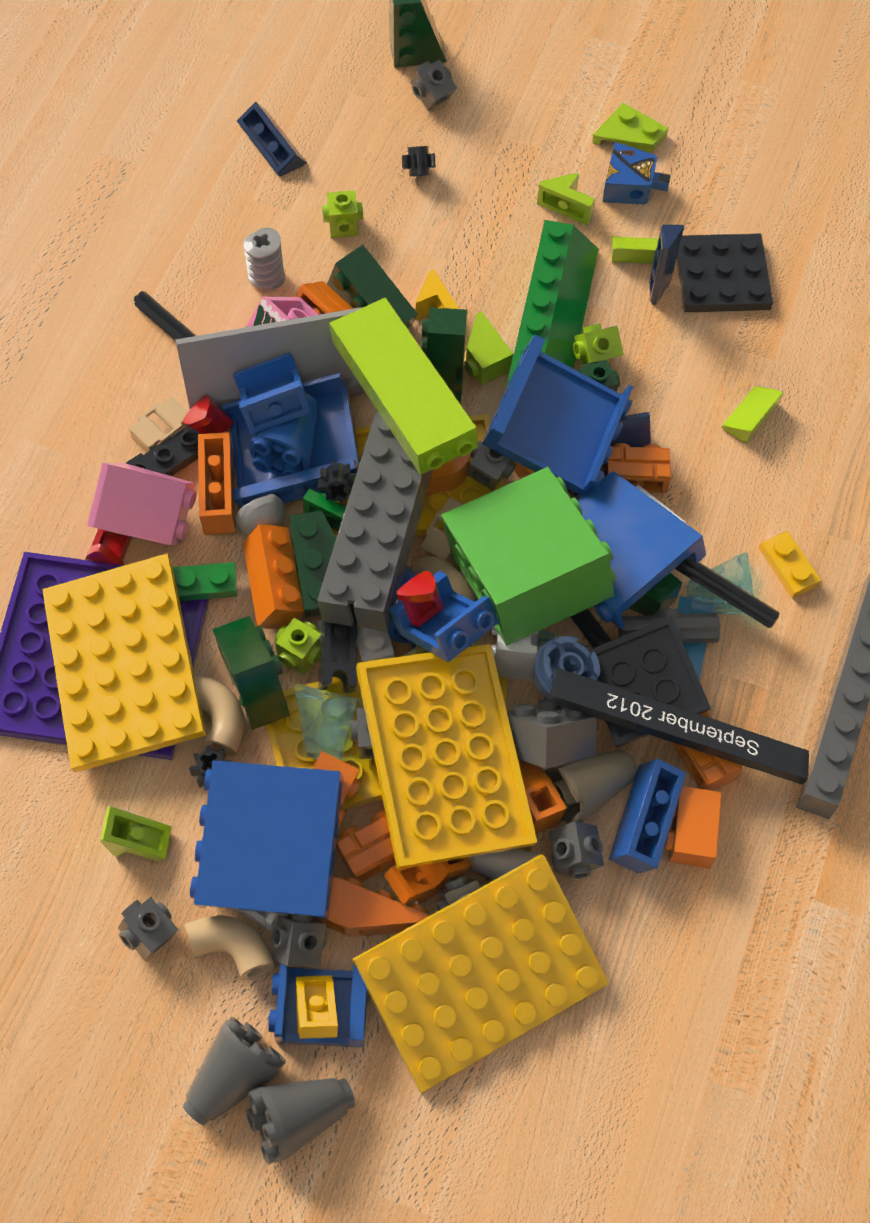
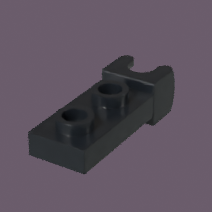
M186 427L144 455L142 453L127 461L126 464L173 476L198 459V434L200 433L194 428Z
M350 604L353 617L352 626L322 621L321 667L319 668L318 685L319 690L322 692L326 691L327 687L331 684L332 677L339 678L342 681L343 692L346 694L352 693L356 688L357 620L353 608L354 604Z

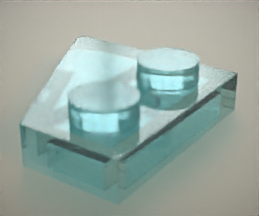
M742 553L712 568L713 571L754 596L748 553ZM688 580L686 590L690 614L744 613L693 580Z
M296 683L294 689L307 757L318 759L321 751L341 760L351 730L350 721L354 720L358 707V699Z

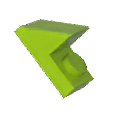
M573 173L541 181L538 188L537 204L588 225L593 216L595 198L577 191L579 173Z
M110 806L107 807L100 842L114 856L129 852L159 862L166 858L172 826Z

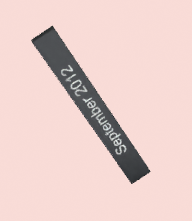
M557 668L553 673L549 697L550 703L801 785L808 780V750Z

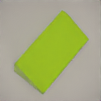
M612 236L611 262L653 264L658 238Z
M754 386L721 428L747 444L779 405L783 392Z

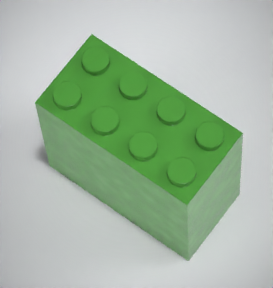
M549 467L441 514L451 556L476 598L480 599L482 596H487L491 599L499 621L494 627L506 646L615 596L613 582L616 581V576L610 565V561L613 560V554L606 541L600 542L593 522L590 519H584L576 498L570 499L564 481L560 476L555 477Z

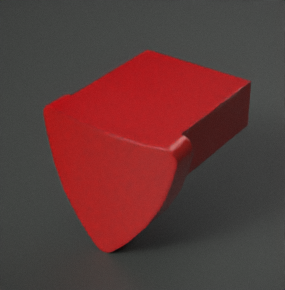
M204 395L199 399L183 419V424L189 428H194L200 434L225 433L234 423L215 406L213 399L209 395Z
M98 529L85 560L124 565L123 560L132 536Z
M429 571L416 575L397 591L398 598L403 602L410 623L417 627L444 609L438 594L437 583Z

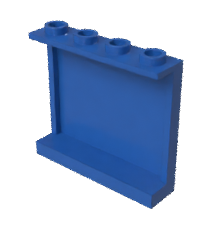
M534 334L521 355L482 444L534 472L549 467L555 477L560 476L567 489L583 496L591 487L596 489L604 475L600 468L602 463L604 465L607 463L614 448L610 444L612 440H616L623 427V424L619 422L621 416L625 417L632 405V400L629 399L633 386L628 385L625 391L619 394L542 353L541 349L545 340Z
M340 373L325 375L319 379L303 383L305 393L314 397L318 403V414L311 462L307 470L278 476L271 472L263 473L255 469L252 464L254 459L250 454L249 445L256 433L250 434L239 408L238 402L241 399L222 405L224 412L234 422L230 427L238 488L233 489V498L239 508L255 499L270 494L278 496L283 501V504L303 499L309 489L317 493H325V490H318L320 470L322 467L327 469L333 461L344 465L350 464V474H357L360 457L349 389Z
M614 471L604 477L596 489L591 488L577 500L582 510V516L585 520L590 519L593 522L600 542L606 541L613 554V560L610 561V565L616 576V581L613 582L615 596L592 606L599 617L606 623L611 621L618 628L622 629L624 623L621 614L687 557L698 563L706 556L703 536Z
M213 760L212 769L206 771L204 779V790L209 791L207 805H202L200 810L199 823L200 826H204L202 841H197L195 848V862H199L198 876L192 877L190 885V898H195L194 905L200 908L216 907L328 919L344 778L341 772Z

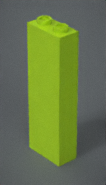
M386 298L329 323L334 346L420 475L430 470H436L444 463L459 456H465L478 448L476 426Z

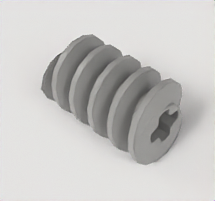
M262 228L251 233L244 240L248 280L253 286L261 289L281 287L285 281L280 235L273 228Z

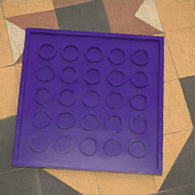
M31 552L23 553L0 632V736L67 745L42 589L125 565H113ZM210 599L180 601L193 669ZM176 744L143 753L139 756L173 760Z

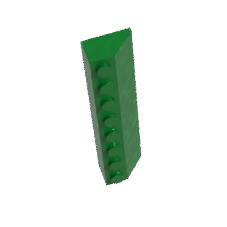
M544 220L506 389L524 349L534 334L545 340L541 349L542 353L574 369L576 360L573 351L574 336L581 334L599 248L572 224Z

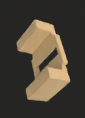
M171 396L162 404L157 403L138 418V422L129 428L131 438L147 453L155 448L159 442H164L183 427H187L183 424V419L188 411ZM155 413L172 430L166 434L148 416Z
M449 497L444 508L439 509L426 531L428 535L421 547L453 565L455 561L451 556L446 533L435 527L439 520L442 521L441 514L463 505Z

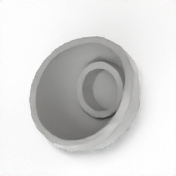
M274 494L251 501L237 512L235 518L237 527L242 533L249 536L259 524L282 526L284 520L283 501Z

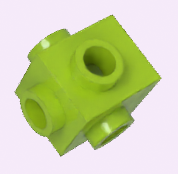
M355 190L327 192V205H322L323 223L329 222L330 238L359 236L358 220H364L362 202H357Z
M601 324L583 327L584 333L574 336L573 351L575 357L580 362V366L590 362L608 361V359L624 355L618 326L601 329Z
M293 618L288 626H282L275 637L279 661L284 666L306 675L311 666L317 664L321 658L322 634L320 630L312 623L307 621L302 623L296 618Z

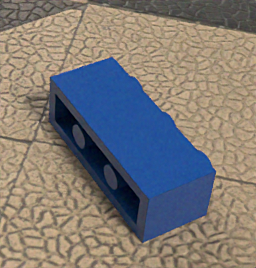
M659 759L638 766L608 860L636 873L658 868L686 772Z

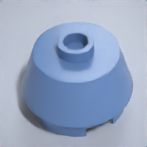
M571 636L559 637L546 642L539 649L535 659L533 678L538 691L547 699L550 697L553 673L557 668L597 681L600 675L598 658L594 651L590 653L583 645L577 643L578 638Z

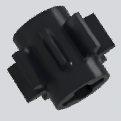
M428 146L407 147L408 155H402V169H409V177L429 176L430 168L436 167L435 153H429Z
M333 461L327 469L321 468L318 490H325L326 500L331 499L342 503L343 500L350 496L356 473L350 474V464L344 465Z
M208 745L206 746V751L200 755L197 753L193 754L197 765L191 766L189 770L191 776H198V787L204 786L205 768L210 767L208 770H211L213 760L223 761L225 759V749L222 748L217 752L211 750Z

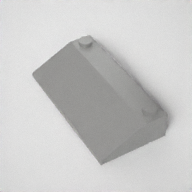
M361 308L175 339L189 409L204 395H209L213 399L215 406L227 416L222 405L241 399L233 373L286 353L292 354L302 383L319 379L325 375L340 373L349 389V395L364 393V389L334 346L329 325L330 322Z

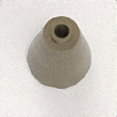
M622 750L598 753L594 757L547 769L541 767V769L551 779L567 809L561 821L565 820L569 824L574 821L583 822L633 782L637 766L631 755L626 754Z

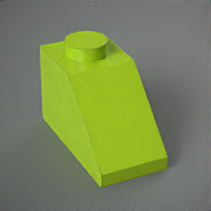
M481 311L476 314L467 344L464 366L469 376L475 377L482 386L510 372L513 353Z

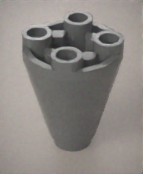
M231 1017L223 1023L186 1094L187 1100L182 1106L196 1122L205 1125L208 1120H215L248 1097V1092L252 1091L253 1088L265 1085L277 1077L282 1071L281 1068L286 1063V1060L275 1049L270 1047L267 1050L259 1042L262 1039V1035L251 1024L246 1022L243 1025L236 1018Z
M328 1078L262 1085L248 1092L251 1108L246 1110V1115L252 1131L259 1130L263 1140L260 1143L261 1152L265 1162L269 1165L286 1160L344 1117L348 1109L355 1106L352 1089L345 1078L340 1080Z

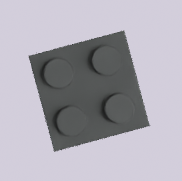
M541 699L537 705H515L513 710L507 711L519 760L547 769L596 756V717L550 703L549 699Z

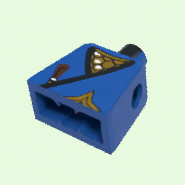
M615 142L602 202L645 205L648 203L651 189L668 192L671 175L655 172L656 155Z

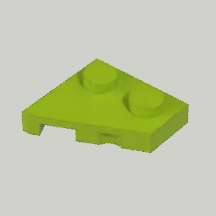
M622 103L593 134L592 142L601 145V140L612 141L645 152H653L665 139L669 128Z

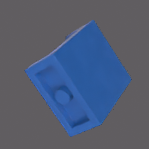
M291 353L280 355L233 373L241 397V401L238 402L239 408L250 434L311 413L304 386Z
M438 571L433 576L437 583L438 594L444 609L419 627L410 623L402 600L389 608L399 635L441 659L450 662L496 626L499 621L489 597L482 596L474 602L453 591L448 576Z
M280 963V973H273L272 996H278L277 1009L270 1010L268 1026L269 1032H274L276 1043L364 1048L368 990L356 966H353V971L290 968ZM332 975L338 1022L337 1037L300 1039V1035L297 1033L296 977Z

